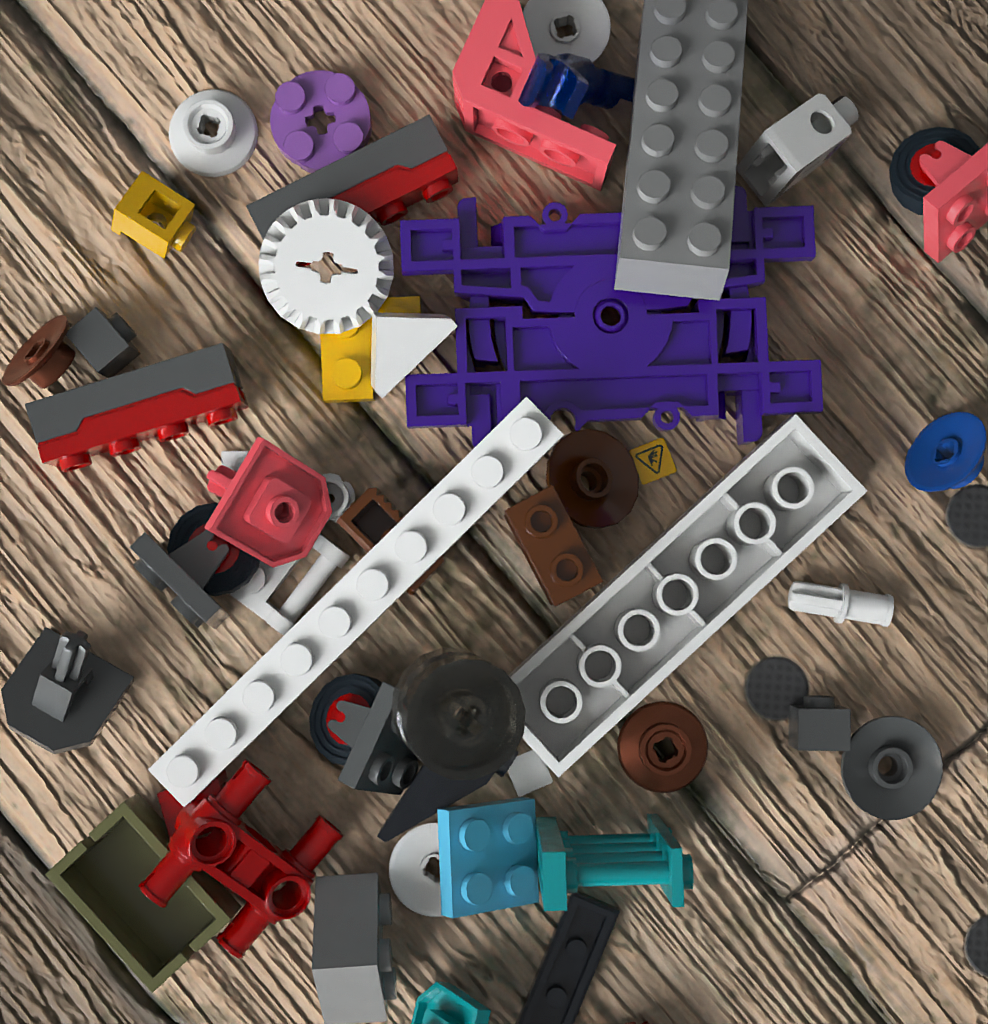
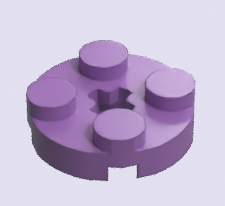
M315 70L300 74L278 87L275 93V102L271 108L270 126L273 138L280 152L292 163L300 166L302 170L313 173L363 148L365 143L367 146L372 132V118L364 94L348 75L326 70ZM324 111L327 116L335 117V122L327 125V133L318 134L314 126L308 127V121L314 118L316 112Z

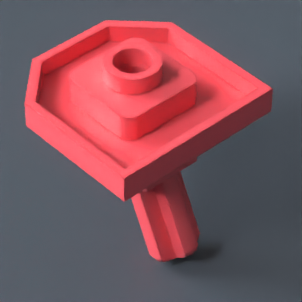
M257 437L237 472L224 465H220L215 471L210 470L206 476L209 479L207 489L220 497L221 500L204 529L272 568L307 557L332 514L326 478L261 437Z

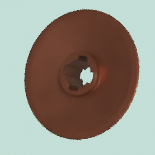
M59 315L49 320L20 347L4 371L2 377L4 385L16 386L29 378L39 388L45 389L65 373L76 354L75 350L63 341L69 328V322L65 315Z
M660 701L638 708L626 719L618 736L617 752L624 772L635 784L652 792L669 793L688 786L699 776L707 760L708 740L703 725L690 710L676 703ZM665 737H669L673 747H675V751L661 760L656 755L653 746L655 743L664 740Z

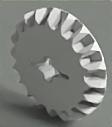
M322 198L308 200L285 211L266 233L259 254L260 282L267 300L277 313L298 329L319 335L341 334L360 327L372 317V313L378 312L388 297L394 277L393 253L382 228L361 208L337 199ZM330 252L333 253V261L335 263L342 264V267L357 269V271H341L340 274H332L330 282L320 281L319 272L312 270L311 267L296 265V262L312 263L313 261H321L323 253Z

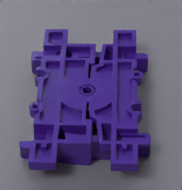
M735 186L730 269L722 292V299L720 301L699 299L691 309V313L662 314L661 312L686 309L690 301H696L698 298L614 290L622 212L580 214L572 223H567L568 212L565 206L558 202H552L543 209L542 224H538L531 216L503 217L501 223L491 226V246L478 247L476 197L463 198L459 201L457 206L458 218L400 220L402 275L454 274L455 297H461V299L470 302L469 308H455V324L458 326L456 328L457 373L412 374L405 376L408 429L472 426V444L475 448L527 397L549 420L557 411L563 410L571 413L575 420L574 430L577 432L587 422L641 420L648 411H655L652 417L655 428L662 432H668L674 429L680 422L678 410L684 412L689 418H695L696 422L726 419V394V396H735L737 444L748 445L762 437V416L819 414L823 412L821 360L769 361L766 297L750 298L748 289L761 286L765 282L764 263L812 261L816 257L814 205L755 207L752 211H747L746 191L741 186ZM551 214H558L560 219L552 221L549 216ZM523 301L534 315L558 316V318L523 319ZM489 303L515 304V306L489 307ZM612 307L618 310L620 313L619 323L613 326L603 323L601 312L605 308ZM490 319H494L496 345L505 371L476 372L468 346L466 320H469L470 344L475 367L486 368V365L498 366L490 329ZM723 330H725V341L721 358L730 356V359L743 355L742 362L719 363L718 355L722 344ZM662 413H667L671 416L670 423H664L661 420Z

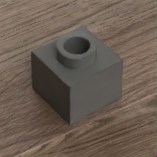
M95 307L66 333L69 340L99 374L107 378L118 374L141 354L131 342L137 334L117 312L109 317Z
M803 696V705H788V745L798 751H851V709L835 705L834 696Z

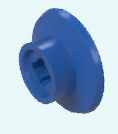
M954 412L939 417L928 424L919 433L906 455L905 474L909 483L913 487L927 492L958 489L971 483L979 475L984 465L987 436L983 422L974 414Z

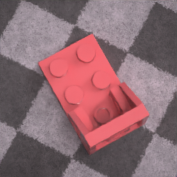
M485 0L452 71L455 107L464 130L601 191L609 174L616 144L608 141L609 136L594 126L582 124L578 128L562 121V116L549 106L534 103L531 107L535 96L532 81L537 72V61L520 1Z

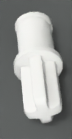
M795 581L789 589L788 607L793 611L833 617L835 623H843L844 619L888 627L893 616L894 598L889 594L881 595L851 590L846 583H840L838 587Z

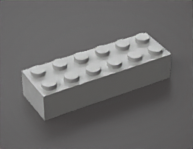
M644 0L639 30L614 290L720 301L730 269L748 0Z

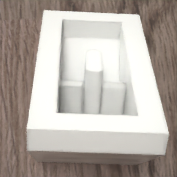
M372 313L371 386L381 398L385 397L458 327L454 321L445 314Z

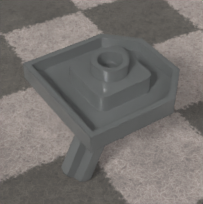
M45 627L1 689L9 729L52 754L91 746L134 682L132 675L91 653V645L87 642L88 635L81 630L77 633L66 631L59 635Z

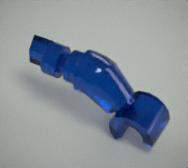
M538 53L518 101L521 105L535 108L537 105L560 110L563 115L573 119L579 105L583 103L611 109L617 105L620 99L633 102L635 78L606 69H599L594 66L590 59L579 55L564 53L552 56Z

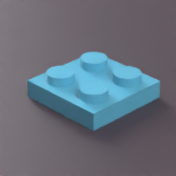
M520 797L437 809L441 915L449 918H458L539 903L535 799Z

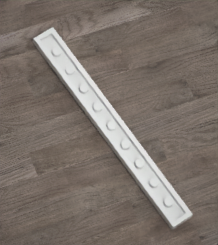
M527 397L524 398L148 769L149 772L183 807L191 803L509 491L564 434Z

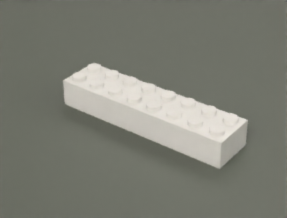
M797 414L789 417L487 694V700L559 778L860 499L867 490Z

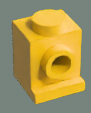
M141 171L114 208L111 230L119 235L123 232L165 259L172 248L182 252L192 238L196 226L190 222L195 204L149 174ZM152 221H157V222L162 223V224L164 225L165 229H163L162 227H160L159 225H157L156 223H154V222H152Z

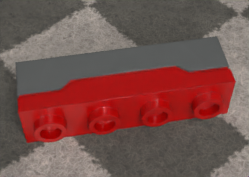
M429 114L246 207L263 240L272 224L280 215L299 203L313 199L330 198L351 203L368 213L376 222L380 221L381 225L385 226L403 218L408 213L407 207L425 199L426 203H432L450 194L453 191L452 185L458 182V171ZM296 262V265L304 267L311 264L306 262Z
M224 343L25 404L36 443L39 445L38 450L42 463L55 467L60 466L62 472L87 467L92 464L91 456L107 451L110 452L111 457L138 451L141 449L139 442L158 436L160 442L181 438L190 433L188 426L204 421L208 422L209 427L232 422L238 419L237 411L249 408L245 393L242 391L243 386L232 351Z

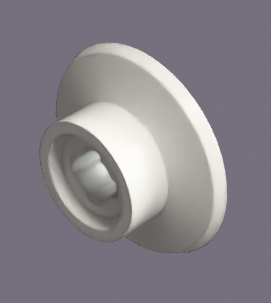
M529 0L523 10L536 61L547 68L557 71H574L584 68L593 63L602 54L609 41L611 22L608 10L602 0ZM567 24L573 27L574 36L570 35L563 37V39L557 36L555 27L559 28Z
M219 89L203 90L186 98L175 110L169 126V141L177 160L189 171L205 177H221L240 169L252 156L258 140L256 118L247 103L237 95ZM210 121L219 125L218 134L212 138L203 134L205 124Z
M427 823L408 831L395 845L389 862V878L394 893L407 908L424 916L441 917L443 915H441L440 877L435 878V875L428 871L426 872L424 869L431 857H436L439 860L438 823Z

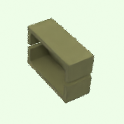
M137 793L121 803L89 833L87 838L80 841L45 875L148 990L153 993L194 952L196 953L231 921L242 906L218 880L203 870L201 872L194 871L168 901L169 904L165 908L158 906L142 893L138 885L147 878L169 852L168 843L170 840L165 821Z

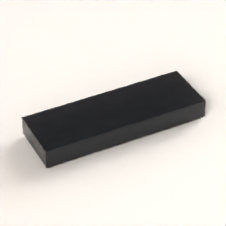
M580 891L569 893L567 911L561 912L515 1024H574L620 913L618 907Z

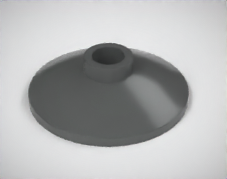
M884 716L868 721L852 734L851 751H843L841 777L847 794L861 810L880 819L900 820L917 814L932 801L941 784L943 762L935 739L923 726L907 718ZM889 756L892 761L891 769L887 773L881 774L878 764L883 757Z

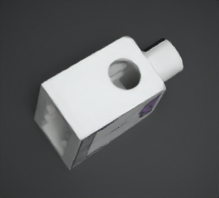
M818 93L766 129L737 165L736 170L765 207H767L828 160L852 134L850 126L859 118L856 106L845 96H839L830 102L826 95Z

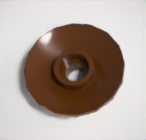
M588 428L578 432H571L555 444L547 460L548 487L553 485L571 521L582 527L602 529L618 524L631 513L638 497L639 475L633 457L620 441L608 433ZM581 476L588 480L589 491L582 484Z

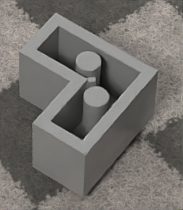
M378 872L316 877L312 973L324 1024L388 1021V1000L397 999L396 969L392 967L390 938L383 939V925H392L391 894L381 893Z

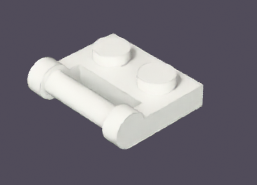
M320 533L313 548L321 555L280 610L272 605L269 600L299 560L274 568L260 561L259 568L249 583L234 593H230V595L264 619L276 631L285 635L296 624L297 619L335 568L338 566L342 569L351 556Z

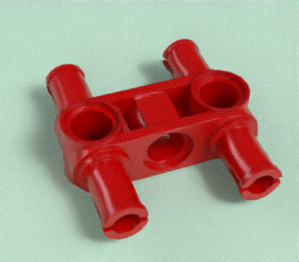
M247 759L242 762L243 765L216 796L210 794L202 800L188 803L181 809L176 817V831L169 838V852L147 878L138 885L146 897L158 906L165 908L169 904L168 901L194 871L201 872L203 870L244 898L247 903L223 932H220L216 937L221 946L238 959H242L245 956V952L270 923L275 925L283 919H291L306 909L311 898L310 886L314 883V877L317 875L314 869L334 845L344 837L336 826L319 814L315 818V822L291 850L285 848L283 851L244 823L240 816L266 785L272 782L261 769ZM214 827L208 836L197 839L204 829ZM287 881L281 889L274 891L278 885Z

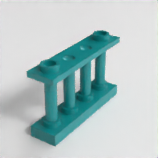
M657 813L647 814L648 833L568 835V830H559L556 816L536 817L537 867L544 911H567V893H577L578 887L659 884L672 907H684V890L693 889L694 883L691 854H682V847L672 835L671 827H667Z

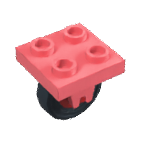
M945 127L919 130L904 139L895 150L889 169L892 192L904 208L917 215H923L924 252L939 263L952 251L954 253L962 251L972 241L976 231L988 221V143L980 149L969 135L957 129Z

